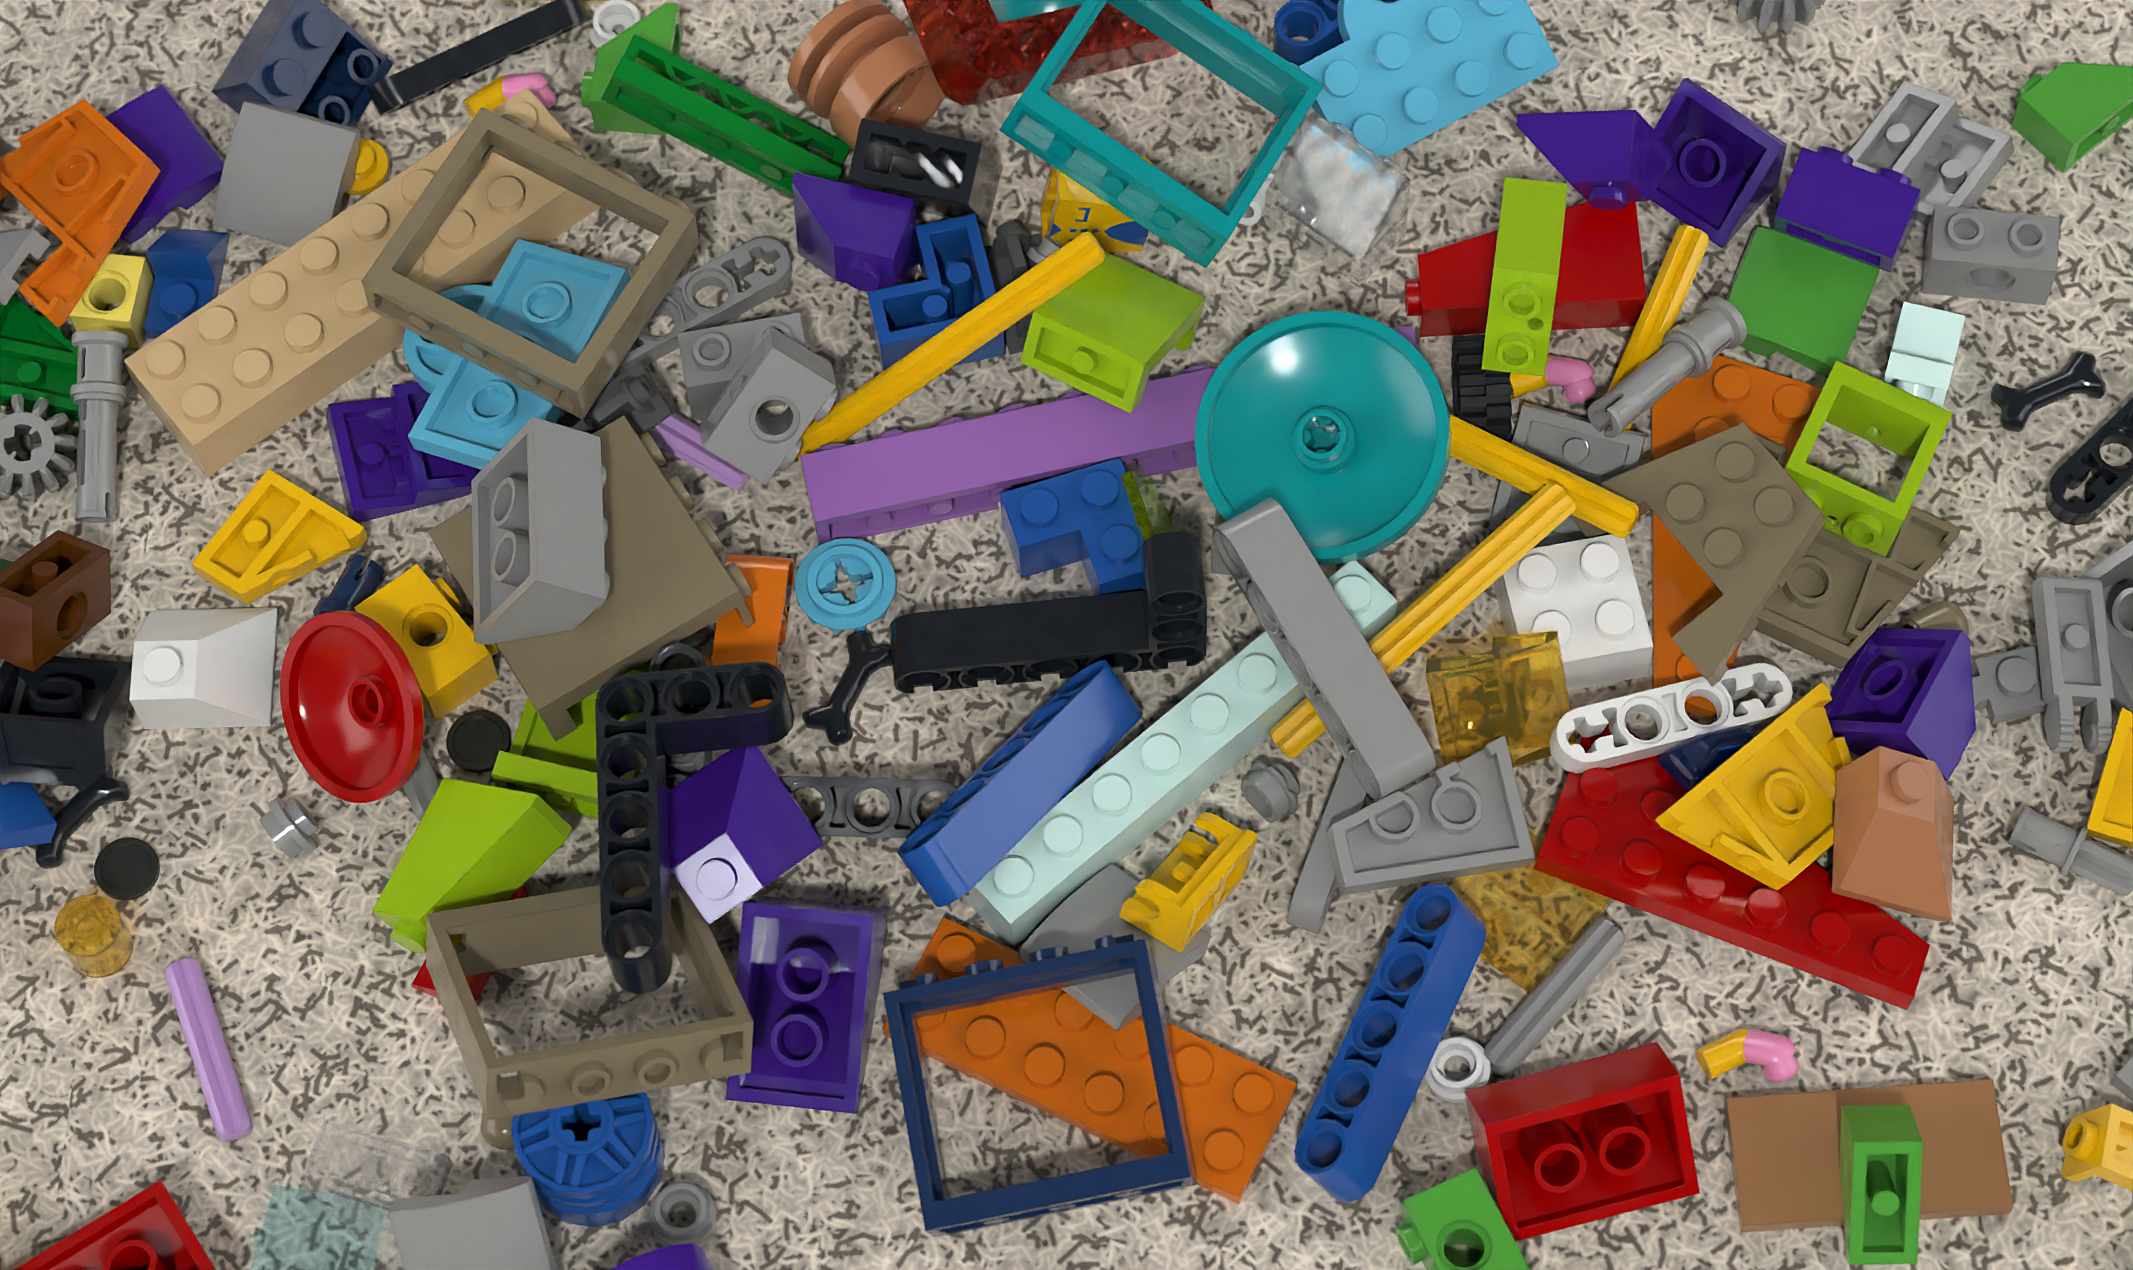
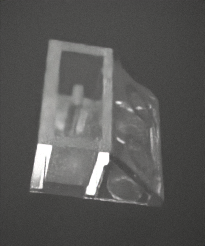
M1312 112L1303 122L1265 192L1264 221L1358 288H1361L1406 238L1411 179L1406 176L1402 167L1393 159L1387 156L1378 157L1359 144L1348 128L1337 122L1329 123L1315 112Z

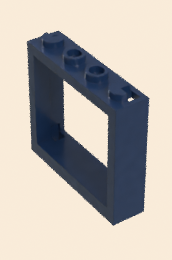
M1111 934L1096 939L1094 941L1095 949L1069 954L1067 946L1044 948L1031 952L1029 954V963L1004 968L1003 960L981 961L965 966V976L939 981L938 974L936 973L915 975L916 979L899 982V990L883 993L924 1227L927 1233L934 1237L945 1236L1198 1185L1153 949L1146 939L1135 940L1134 934L1114 938ZM1134 973L1169 1154L949 1198L916 1018Z

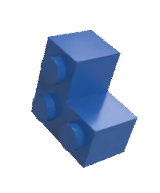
M976 213L915 226L918 259L923 280L867 292L872 331L882 372L996 293ZM1004 331L954 366L1005 355Z
M1121 457L1000 493L1002 526L1021 579L1081 561L1093 595L1142 591L1141 547L1143 542L1150 538Z

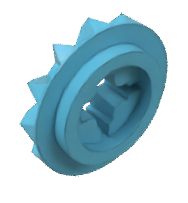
M841 538L817 546L803 559L795 578V593L798 606L808 616L812 625L818 623L829 628L835 635L841 630L855 629L857 631H864L867 625L878 618L884 620L888 607L892 600L896 599V577L890 560L879 548L863 540ZM841 567L843 574L848 576L851 583L862 581L863 584L855 588L856 598H854V604L850 605L848 600L845 601L841 593H829L837 588L836 578H838L836 568Z

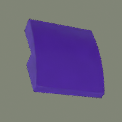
M164 85L156 87L105 117L147 155L160 170L157 178L120 234L119 238L129 244L136 242L147 234L176 205L187 210L200 202L220 183L225 161L168 87Z
M417 382L393 385L389 398L328 404L326 421L348 516L355 522L369 521L472 494L471 480L477 475L475 467L418 451L412 446L408 435L431 395Z

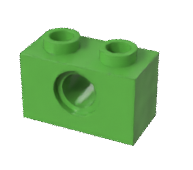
M1476 1167L1403 1200L1400 1219L1402 1225L1396 1227L1395 1230L1401 1248L1412 1265L1422 1261L1426 1270H1530ZM1454 1245H1467L1478 1253L1481 1260L1472 1267H1457L1449 1262L1444 1252Z

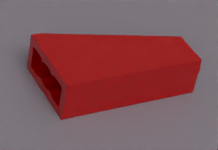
M1589 202L1566 208L1551 330L1636 326L1647 299L1636 202H1627L1626 207L1619 210L1595 208ZM1498 230L1417 255L1415 279H1405L1404 295L1406 316H1418L1419 337L1486 334Z

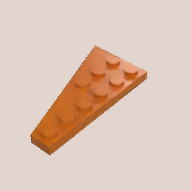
M1717 355L1713 359L1712 367L1708 372L1700 377L1685 378L1650 407L1651 461L1744 423L1752 433L1788 449L1782 465L1785 469L1823 388ZM1651 510L1652 641L1654 645L1652 652V689L1703 677L1672 640V637L1721 598L1723 594ZM1742 640L1726 662L1727 670L1732 669ZM1692 696L1685 700V711L1714 721L1716 708L1708 699Z

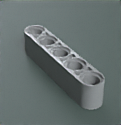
M1270 497L1214 528L1212 531L1213 541L1222 561L1364 790L1374 800L1379 801L1434 770L1436 767L1435 756L1425 735L1282 506Z

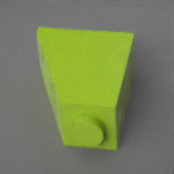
M444 777L379 897L373 912L393 929L390 936L395 942L411 951L423 954L426 952V914L507 901L568 839L573 828L538 794ZM462 934L449 936L452 944L462 943Z

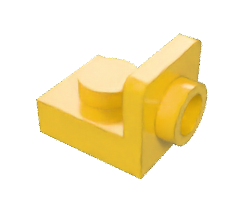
M2111 1103L2074 1116L2063 1138L2065 1156L2062 1177L2072 1182H2078L2097 1176L2133 1191V1112Z

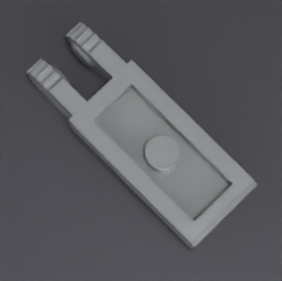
M2039 576L2031 584L2043 704H2048L2044 718L2047 746H2049V750H2052V752H2069L2075 735L2073 706H2083L2085 711L2082 719V732L2087 753L2095 755L2107 754L2113 737L2110 702L2114 700V689L2102 581L2097 579Z

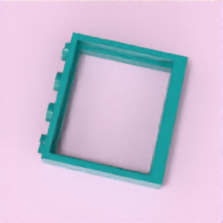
M1085 0L1014 105L999 131L1206 269L1229 239L1324 86L1298 69L1299 66L1289 63L1262 45L1252 34L1237 28L1206 7L1201 0ZM1106 3H1109L1279 118L1221 211L1046 94Z

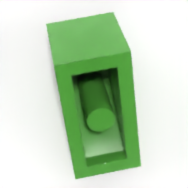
M664 3L597 49L594 71L584 73L581 86V104L583 108H590L595 130L666 135L665 132L601 100L634 34L679 57L683 29L678 3ZM636 57L634 62L663 76L660 68Z
M2063 62L2045 77L2041 73L2036 74L2021 87L2015 97L2018 105L2011 126L2064 173L2133 118V66Z
M1910 1105L1842 1106L1839 1169L1846 1254L1849 1265L1917 1264L1923 1140Z

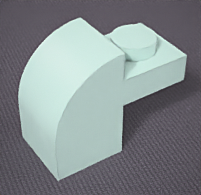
M1904 301L1884 382L1943 408L1966 315Z

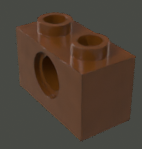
M57 530L1 570L0 659L10 662L14 666L34 672L111 614L110 550Z

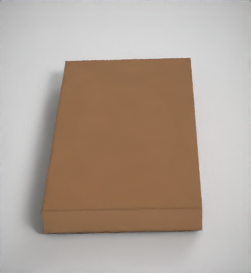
M1993 1079L1727 1097L1725 1099L1724 1110L1741 1233L1844 1226L1839 1169L1842 1106L1910 1105L1923 1140L1919 1220L2010 1214L2013 1209Z

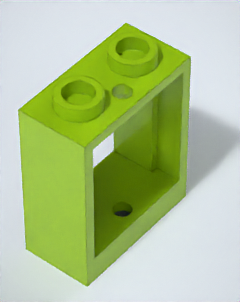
M1505 177L1481 367L1483 370L1545 377L1559 275L1568 184Z
M1836 360L1789 458L1785 471L1825 516L1827 521L1823 525V529L1847 539L1855 546L1867 548L1886 557L1907 516L1953 413ZM1825 421L1912 461L1894 502L1806 463ZM1829 516H1833L1837 520L1831 519Z

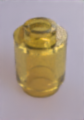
M93 894L78 896L67 902L56 917L54 924L55 937L72 966L82 975L91 978H105L120 971L129 961L133 951L132 935L117 908L108 899Z

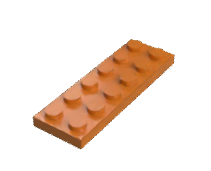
M943 917L909 980L916 979L915 975L927 973L938 974L939 981L965 976V966L987 960H1003L1004 968L1027 962L1018 956L1019 952ZM1056 989L916 1018L924 1055L1142 1159L1169 1154L1142 1014L1119 1031H1116L1064 990ZM886 1020L882 1027L883 1035L891 1039L888 1020ZM1167 1022L1198 1185L1240 1204L1297 1092L1298 1083Z

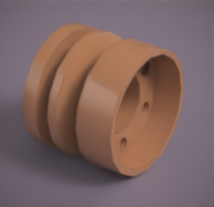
M848 0L834 8L803 39L791 60L787 76L790 90L800 100L808 103L810 109L817 116L826 120L829 119L832 131L853 151L862 118L916 130L923 128L936 113L943 101L951 79L949 65L922 39L914 35H908L906 24L901 19L892 15L890 9L880 0Z

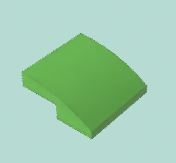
M1756 227L1751 234L1725 299L1739 311L1747 327L1746 339L1739 346L1767 358L1777 351L1828 378L1836 360L1844 363L1880 269L1775 231L1774 229Z

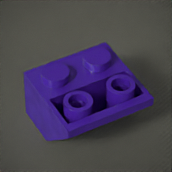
M1820 146L1817 152L1802 147L1775 213L1774 230L1891 273L1916 222L1921 190L1911 187L1912 180L1897 171L1877 168L1876 173L1856 167L1852 165L1854 160L1839 150Z

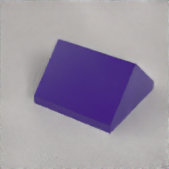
M1684 78L1654 128L1661 138L1674 150V160L1650 200L1686 225L1702 230L1708 234L1711 242L1720 248H1724L1777 188L1787 144L1691 79Z

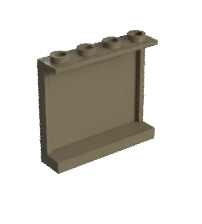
M625 416L618 418L592 434L600 437L601 464L606 469V481L602 490L603 517L608 523V534L604 544L605 572L610 577V588L604 604L599 609H595L574 630L495 643L555 742L578 729L567 710L569 707L601 689L603 684L612 678L625 675L650 660L663 647L682 641L735 609L746 628L755 623L744 599L753 595L744 575L734 561L726 566L722 565L716 554L723 551L724 548L713 528L705 517L697 522L693 521L687 511L695 507V504L677 474L667 479L664 477L659 468L667 462L656 442L648 431L637 436ZM471 505L427 532L473 607Z

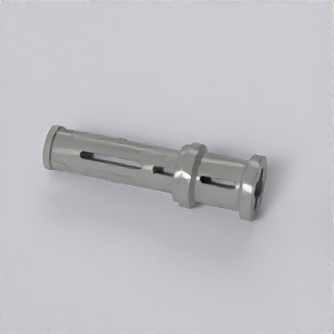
M1711 297L1703 302L1698 309V315L1686 325H1676L1665 334L1661 350L1629 374L1611 391L1589 406L1587 410L1588 417L1593 427L1600 433L1612 422V425L1605 430L1604 436L1615 438L1632 421L1643 414L1682 380L1700 377L1708 372L1712 367L1713 359L1724 349H1734L1745 341L1747 327L1742 315L1731 303L1720 297Z
M79 331L72 334L71 345L78 348L77 383L70 387V397L73 398V403L78 405L79 418L75 520L78 522L84 521V523H112L116 521L115 481L117 471L118 407L123 406L124 400L127 399V388L121 385L122 350L128 347L129 337L126 334L113 331Z

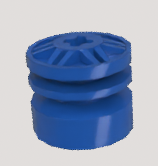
M645 1092L520 1114L513 1117L511 1132L515 1152L525 1176H532L538 1200L544 1209L568 1224L599 1227L623 1221L647 1203L660 1183L665 1155L656 1119ZM594 1125L595 1128L589 1130L588 1140L576 1141L575 1138L580 1137L582 1134V1126Z

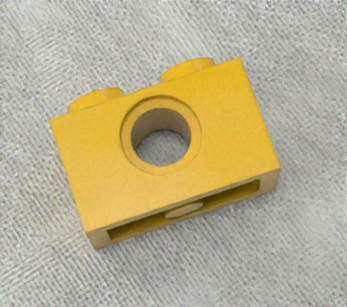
M415 564L354 607L356 612L379 623L401 646L416 673L424 707L436 722L499 678L492 656L498 653L495 643L484 645L474 642V623L468 626L456 612L461 608V604L452 589L441 577L431 581L418 564ZM435 633L446 635L437 645L430 647L419 645L421 640L428 635Z

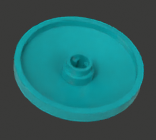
M1311 311L1284 317L1267 324L1241 341L1225 357L1211 377L1202 396L1195 425V453L1199 474L1208 496L1225 521L1271 497L1287 513L1318 565L1340 564L1362 559L1379 552L1405 535L1418 523L1436 498L1444 481L1451 453L1452 429L1446 398L1437 377L1422 354L1406 338L1381 322L1366 316L1341 311Z

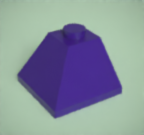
M1636 110L1517 114L1516 126L1558 172L1595 208L1619 210L1625 208L1627 202L1649 201L1673 164L1674 150Z
M795 173L792 188L797 249L800 256L835 281L847 283L861 291H874L914 282L918 270L915 199Z
M1877 628L1847 662L1830 693L1832 700L1824 706L1834 738L1845 737L1848 750L1859 756H1863L1878 746L1934 761L1945 781H1948L1976 730L1970 640L1963 630Z
M759 746L730 749L667 792L669 867L708 925L825 844Z

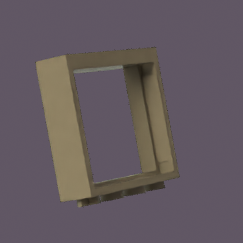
M481 107L361 282L369 308L373 312L557 407L584 419L700 244L696 216L688 205L680 199L668 194L660 197L640 187L638 182L625 171L615 167H610L606 170L586 160L583 153L573 145L561 140L553 143L533 133L532 129L516 116L504 114L501 117ZM492 152L659 236L575 364L406 278Z
M673 873L669 874L672 947L706 1021L503 1057L496 1056L465 976L604 953L601 940L600 885L426 914V965L486 1120L751 1073L753 1019L708 923ZM648 887L632 888L623 897L639 896ZM462 934V943L452 944L449 936ZM517 1071L515 1076L501 1077V1074Z

